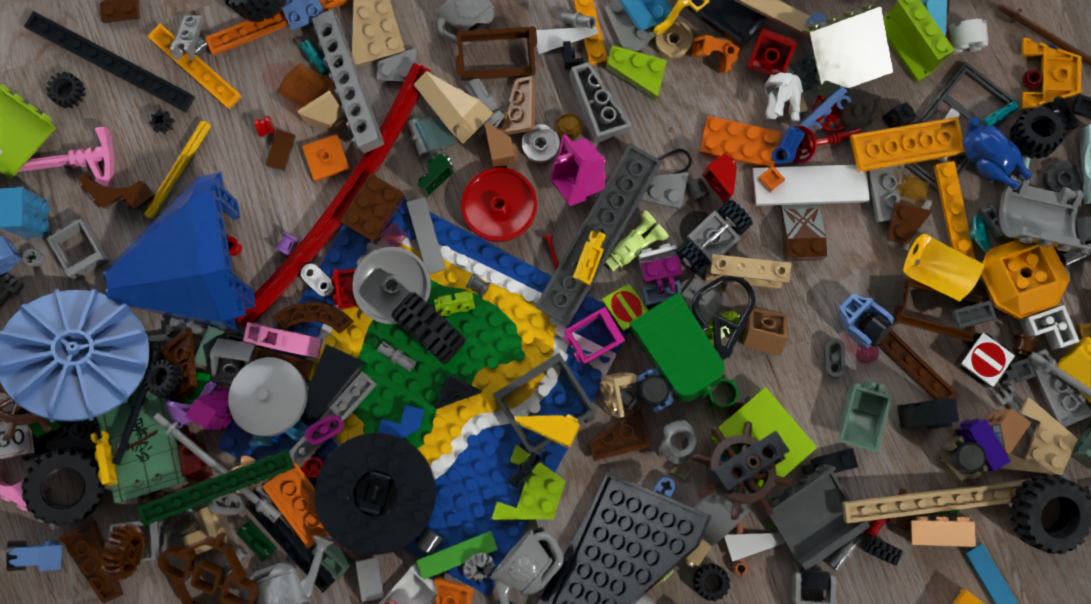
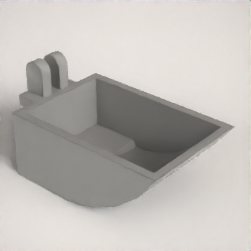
M743 485L742 494H749V491ZM716 491L706 498H702L693 508L712 516L703 539L711 546L719 542L751 510V504L740 505L739 518L732 520V502L724 499Z

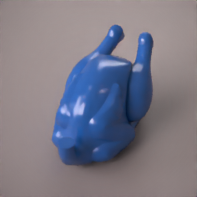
M977 117L971 118L967 123L966 136L962 143L967 159L973 163L978 173L988 180L1005 183L1013 190H1017L1020 182L1009 177L1015 168L1020 171L1025 180H1030L1032 173L1025 166L1018 147L1008 141L1006 136L995 126H977L979 119Z

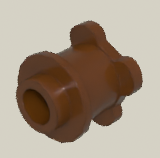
M1025 334L1015 335L1014 338L1017 339L1013 350L1016 351L1018 356L1028 357L1033 352V343L1037 342L1038 338Z

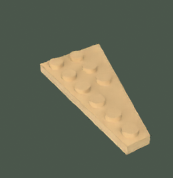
M354 0L352 55L356 66L405 52L391 1Z

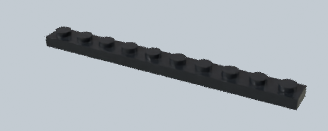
M34 11L24 25L27 30L184 113L188 111L195 99L194 95Z

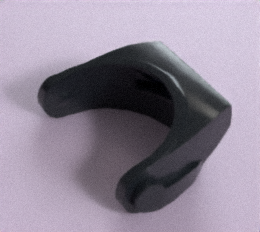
M1062 96L1055 97L1051 103V109L1053 113H1058V117H1062V123L1066 125L1065 129L1072 130L1079 127V120ZM1060 106H1062V108L1065 110L1071 121L1067 120L1063 112L1060 110Z

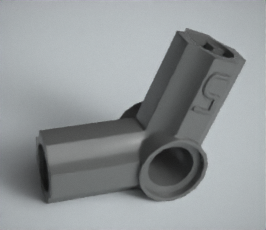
M1091 217L1077 218L1075 223L1077 239H1080L1082 245H1085V243L1091 244ZM1058 250L1056 252L1063 266L1088 256L1078 255L1075 251Z

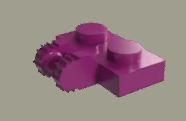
M679 255L641 263L645 283L656 281L659 294H664V286L661 279L667 278L670 291H676L673 277L683 274Z

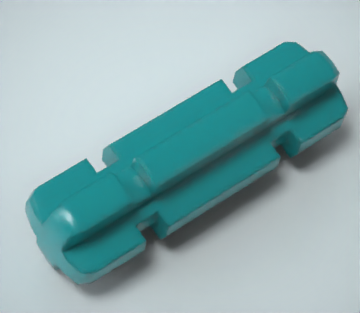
M1013 101L985 117L983 123L987 126H992L1019 110V106Z

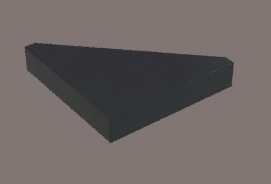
M449 375L434 408L439 409L480 394L482 390Z

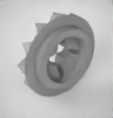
M486 553L472 555L467 559L463 567L466 578L472 582L476 580L481 582L483 578H488V575L493 573V567L495 566L493 558ZM476 565L482 567V571L477 570Z

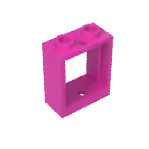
M606 307L566 329V335L563 336L568 346L572 345L576 352L573 354L578 363L582 362L583 365L625 341ZM601 318L614 342L586 358L572 333Z

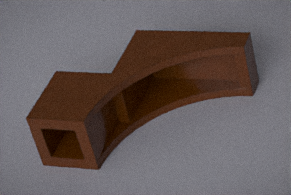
M83 173L77 178L81 182L79 186L84 192H89L93 196L92 201L98 208L108 209L124 197L123 202L129 209L138 210L155 196L146 183L141 180L128 187L109 188L97 183L88 174Z

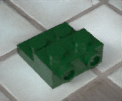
M446 153L432 156L427 162L428 165H426L429 174L425 173L418 180L419 183L417 185L425 198L431 195L454 174L452 160Z

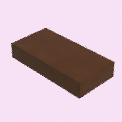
M276 130L266 166L285 171L296 138L295 134Z

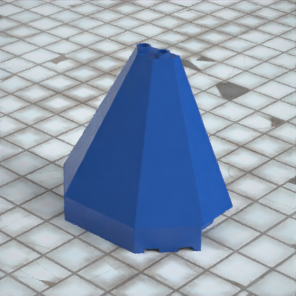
M221 171L198 176L108 269L103 271V276L107 283L106 296L108 299L112 298L119 304L126 303L129 307L237 331L235 318L246 315L245 310L255 308L256 303L253 289L236 277L232 271L222 210L233 220L241 217L238 201L224 188Z

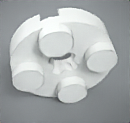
M543 124L535 125V130L526 132L522 138L523 152L530 161L537 163L548 162L557 155L559 137L549 126ZM539 139H542V142H546L543 148L535 145Z

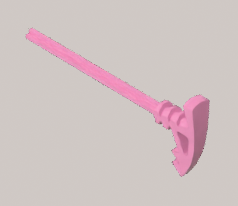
M105 126L95 128L102 146L95 149L87 148L86 151L84 149H79L77 152L70 150L67 155L29 159L18 172L71 166L73 169H76L79 166L84 168L89 165L96 178L94 181L111 188L114 177V149L111 131ZM104 161V174L98 162Z

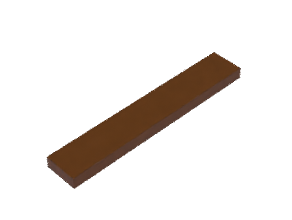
M870 313L859 327L864 330L866 325L875 316ZM891 330L887 337L878 345L934 400L954 398L958 394L894 331Z

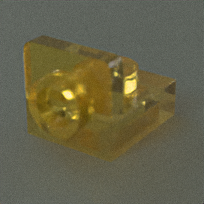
M909 175L902 180V185L900 186L902 191L901 197L920 202L926 201L929 182L916 180L913 175Z

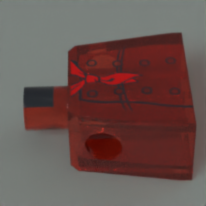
M195 433L184 434L207 453L205 445L196 441ZM185 445L177 447L182 476L193 481L213 476L212 468Z

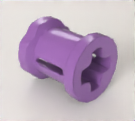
M283 232V237L279 245L275 246V249L289 256L294 243L298 242V239Z

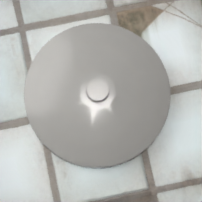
M388 246L370 252L360 261L354 272L352 288L358 306L368 317L380 323L398 324L391 317L392 311L412 292L417 293L427 302L431 290V280L427 267L417 255L401 247Z
M273 357L257 359L242 368L234 378L228 396L230 413L237 425L248 433L261 437L282 434L293 427L304 412L307 403L306 382L299 370L285 360Z

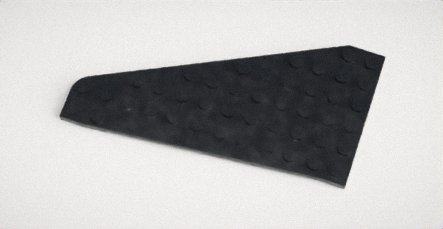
M606 472L591 508L564 554L561 568L550 579L537 604H635L699 547L712 516Z

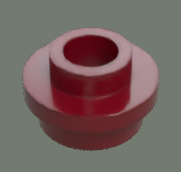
M1028 70L1022 77L1023 84L1031 89L1038 87L1042 82L1041 73L1037 70Z

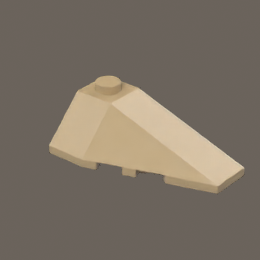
M428 71L414 83V86L443 123L462 143L466 142L493 114L477 97L470 96L464 90L457 89L448 84L447 81Z

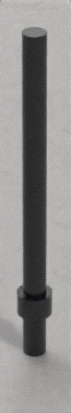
M154 351L147 369L151 370V365H156V361L160 360L162 353ZM145 378L141 384L121 440L117 442V450L112 461L113 464L120 466L125 450L128 451L129 439L148 392L145 389L146 385H144V381L147 380Z

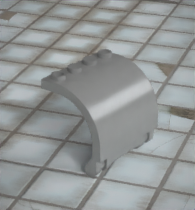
M1009 175L1013 180L1020 182L1017 192H1013V189L1006 184L1004 191H1002L999 219L1001 229L1007 237L1020 239V242L1038 243L1041 247H1057L1059 251H1075L1078 255H1089L1091 253V244L1082 245L1080 239H1077L1075 230L1077 209L1083 199V191H1071L1070 188L1062 187L1060 193L1031 187L1029 186V180L1027 181L1024 178L1017 179L1016 176ZM1069 198H1071V204H1067Z

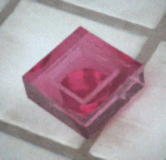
M393 222L381 234V237L391 246L398 247L408 235Z

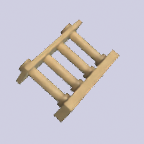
M712 254V263L705 270L704 281L712 282L724 275L742 277L754 287L781 289L782 282H790L791 263ZM727 281V282H724V283H728V284L741 285V284H739V283H737V282H735V281Z

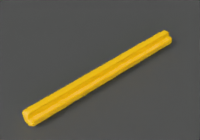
M200 121L144 212L146 217L155 219L211 128L208 122Z

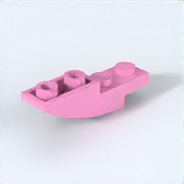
M247 322L243 341L319 358L323 339Z

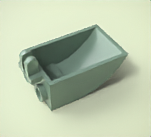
M865 380L864 385L855 383V385L848 387L840 418L839 442L878 453L892 396L885 394L884 384H876L874 381Z

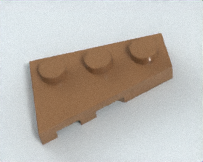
M533 76L515 80L509 98L510 105L508 111L504 113L505 120L503 126L499 128L500 131L507 135L535 130L536 79Z

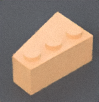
M916 516V520H911L912 545L976 547L975 522L970 520V517H957V520H949V517H936V520H928V516Z

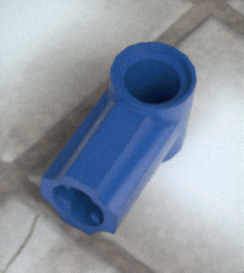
M789 126L779 147L772 153L773 160L778 164L793 161L796 156V150L805 133L799 128ZM783 150L786 153L785 159L782 157Z

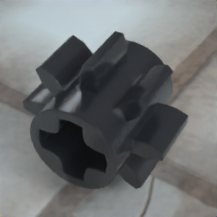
M158 110V113L151 114L152 121L149 124L154 127L153 130L156 133L161 130L163 134H166V131L173 130L172 123L175 120L169 118L171 114L168 111L163 114Z

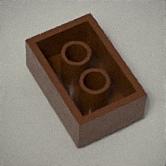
M371 173L340 222L344 227L377 245L406 199L404 192Z

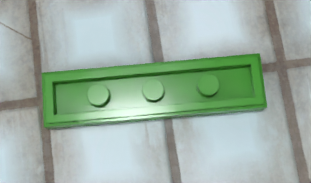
M488 531L416 560L424 580L464 564L472 555L477 553L488 554L498 550L492 532Z

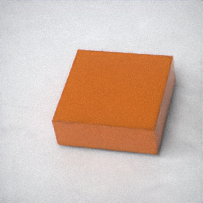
M772 165L758 177V180L771 193L785 181V178Z

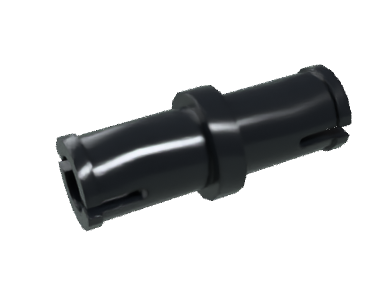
M532 452L524 463L519 464L518 470L508 479L512 487L518 488L526 477L532 475L533 469L542 461L538 454L534 457L535 452Z

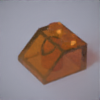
M300 63L285 75L277 93L304 107L325 94L330 88L332 81Z

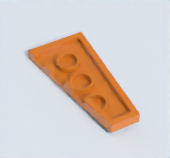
M442 578L435 579V586H437L436 604H472L475 587Z

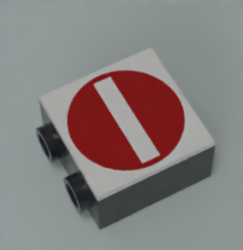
M987 333L974 334V342L967 344L954 363V366L984 388L994 387L1015 355L1009 352L1010 350L1006 346L994 341L991 335Z

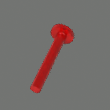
M549 235L543 237L542 239L547 240L549 251L556 270L559 264L551 241V238L554 236Z

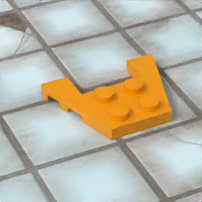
M1029 38L1021 40V56L1041 57L1042 75L1041 92L1021 93V110L1051 103L1057 96H1062L1065 99L1081 93L1082 56L1059 48L1048 47L1047 44L1030 41L1031 39Z

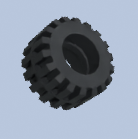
M1040 106L1038 108L1031 107L1030 110L1027 109L1021 114L1011 128L1010 138L1013 139L1011 142L1018 147L1023 156L1029 155L1031 159L1034 157L1036 159L1046 158L1065 139L1064 136L1067 131L1064 129L1066 125L1062 123V117H1058L1056 112H1051V109H1044ZM1032 129L1039 131L1043 137L1037 135Z

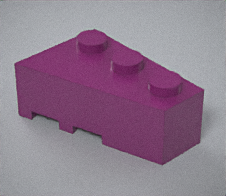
M221 386L219 391L213 390L212 395L205 394L195 399L185 417L205 429L221 431L226 429L232 420L228 403L230 389Z

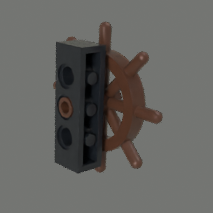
M750 421L745 422L743 435H735L728 438L724 437L718 426L713 425L711 432L719 444L713 449L710 457L698 453L692 456L694 461L708 465L707 476L710 479L711 485L701 490L700 495L706 498L716 491L724 499L732 502V520L739 518L740 505L752 504L757 501L766 515H772L773 509L765 499V496L771 491L774 483L783 486L791 484L789 479L776 475L775 465L786 459L784 455L790 450L777 431H774L760 441L752 438V423ZM731 446H741L740 453L736 455ZM723 451H725L730 460H720ZM758 478L764 480L760 489L757 487L753 479ZM743 485H747L752 494H742Z

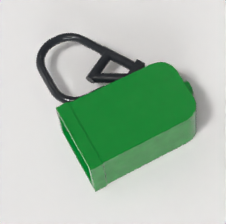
M723 275L697 291L692 300L693 314L679 292L629 323L631 335L638 342L655 369H657L659 375L668 382L670 391L677 400L690 402L699 396L704 398L720 382L724 373L723 361L730 358L733 348L755 306L756 297L754 290L749 282L742 277ZM727 281H735L741 284L747 291L749 296L748 305L737 324L715 314L712 320L713 346L704 333L709 330V326L699 311V301L705 293ZM721 325L733 330L726 346H723L721 342Z

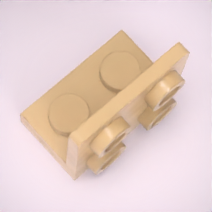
M618 372L600 376V390L604 394L605 401H603V407L605 412L615 417H624L620 388L631 387V383L637 382L636 374Z

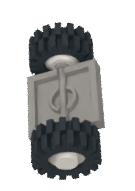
M728 200L717 212L716 210L703 220L687 236L689 240L682 243L675 252L688 269L690 268L696 275H700L712 263V254L724 255L741 239L739 234L742 235L753 225V221H751V217L745 212L744 208H741L735 201Z

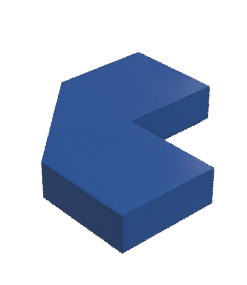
M405 405L401 424L381 419L378 433L390 434L404 439L420 429L425 410Z

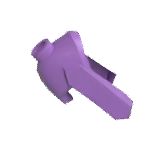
M213 381L206 383L199 397L205 394L212 395V391L217 390L219 385ZM173 391L174 395L166 398V411H169L170 418L172 419L171 424L177 421L179 423L177 428H181L183 425L192 422L185 417L192 405L175 403L176 392Z

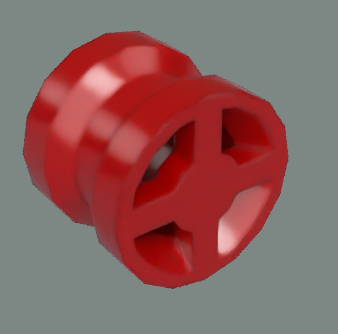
M266 116L262 120H254L255 128L260 138L268 133L271 135L275 134L270 116Z

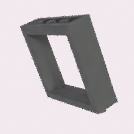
M557 353L493 394L530 454L532 452H535V455L540 454L546 450L545 445L550 442L554 445L556 442L545 438L532 447L519 424L515 422V418L503 398L555 365L559 364L588 410L576 418L578 419V424L583 421L585 424L595 419L594 414L597 413L560 353Z

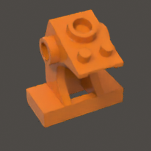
M704 35L693 39L690 57L701 58L710 56L711 52L715 53L720 60L718 73H727L728 70L731 71L733 68L731 64H734L738 59L740 48L731 41Z

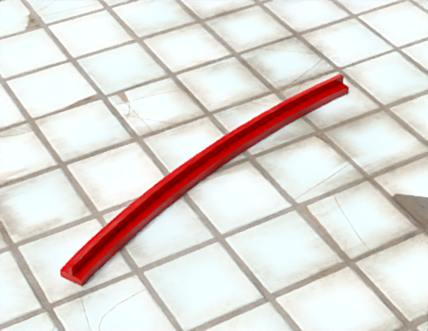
M420 63L412 64L396 99L379 128L385 145L364 153L343 187L315 225L280 267L254 293L256 307L245 310L246 315L236 317V320L245 328L247 322L255 323L299 277L302 268L311 263L341 225V219L371 173L373 175L377 173L407 122L421 94L414 86V83L426 71L431 73L430 69L423 67Z

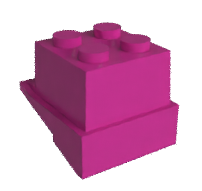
M566 134L563 135L558 157H556L557 161L553 164L550 181L568 205L572 206L586 201L587 196L605 189L606 174L604 172V165L606 162L604 156L599 154L595 145L591 144L587 138L572 142Z

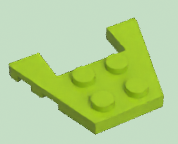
M515 445L510 462L519 465L524 463L530 454ZM540 462L533 469L532 475L526 478L517 508L497 501L492 519H554L566 481Z

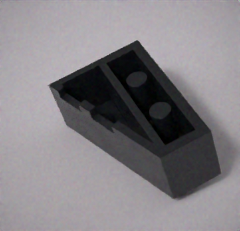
M956 398L897 405L901 428L927 426V429L953 427L952 423L959 422Z

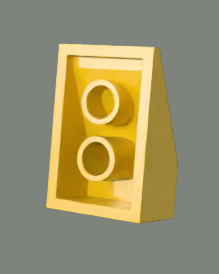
M568 414L566 417L516 416L515 418L517 424L569 449L580 429L578 419Z

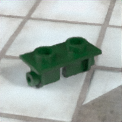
M249 520L245 525L243 524L236 533L262 562L277 549L252 520Z

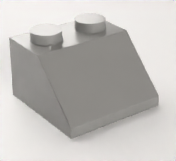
M217 338L210 352L213 382L231 385L239 371L252 362L256 344Z

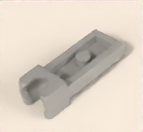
M202 15L183 17L176 40H173L170 48L175 60H180L183 54H188L189 60L194 59L195 47L204 23Z

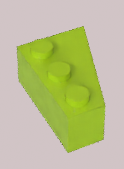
M612 45L605 69L622 80L627 81L637 90L644 92L655 101L659 94L667 60Z

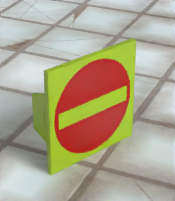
M630 283L601 299L623 331L629 328L631 321L648 312V309Z

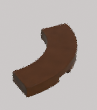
M318 302L291 305L272 316L279 326L286 331L301 323L319 322L332 327L341 334L355 322L338 308Z

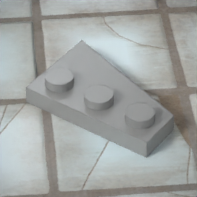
M613 0L604 8V12L622 48L639 52L655 38V34L650 29L639 31L634 26L629 15L623 10L620 0Z

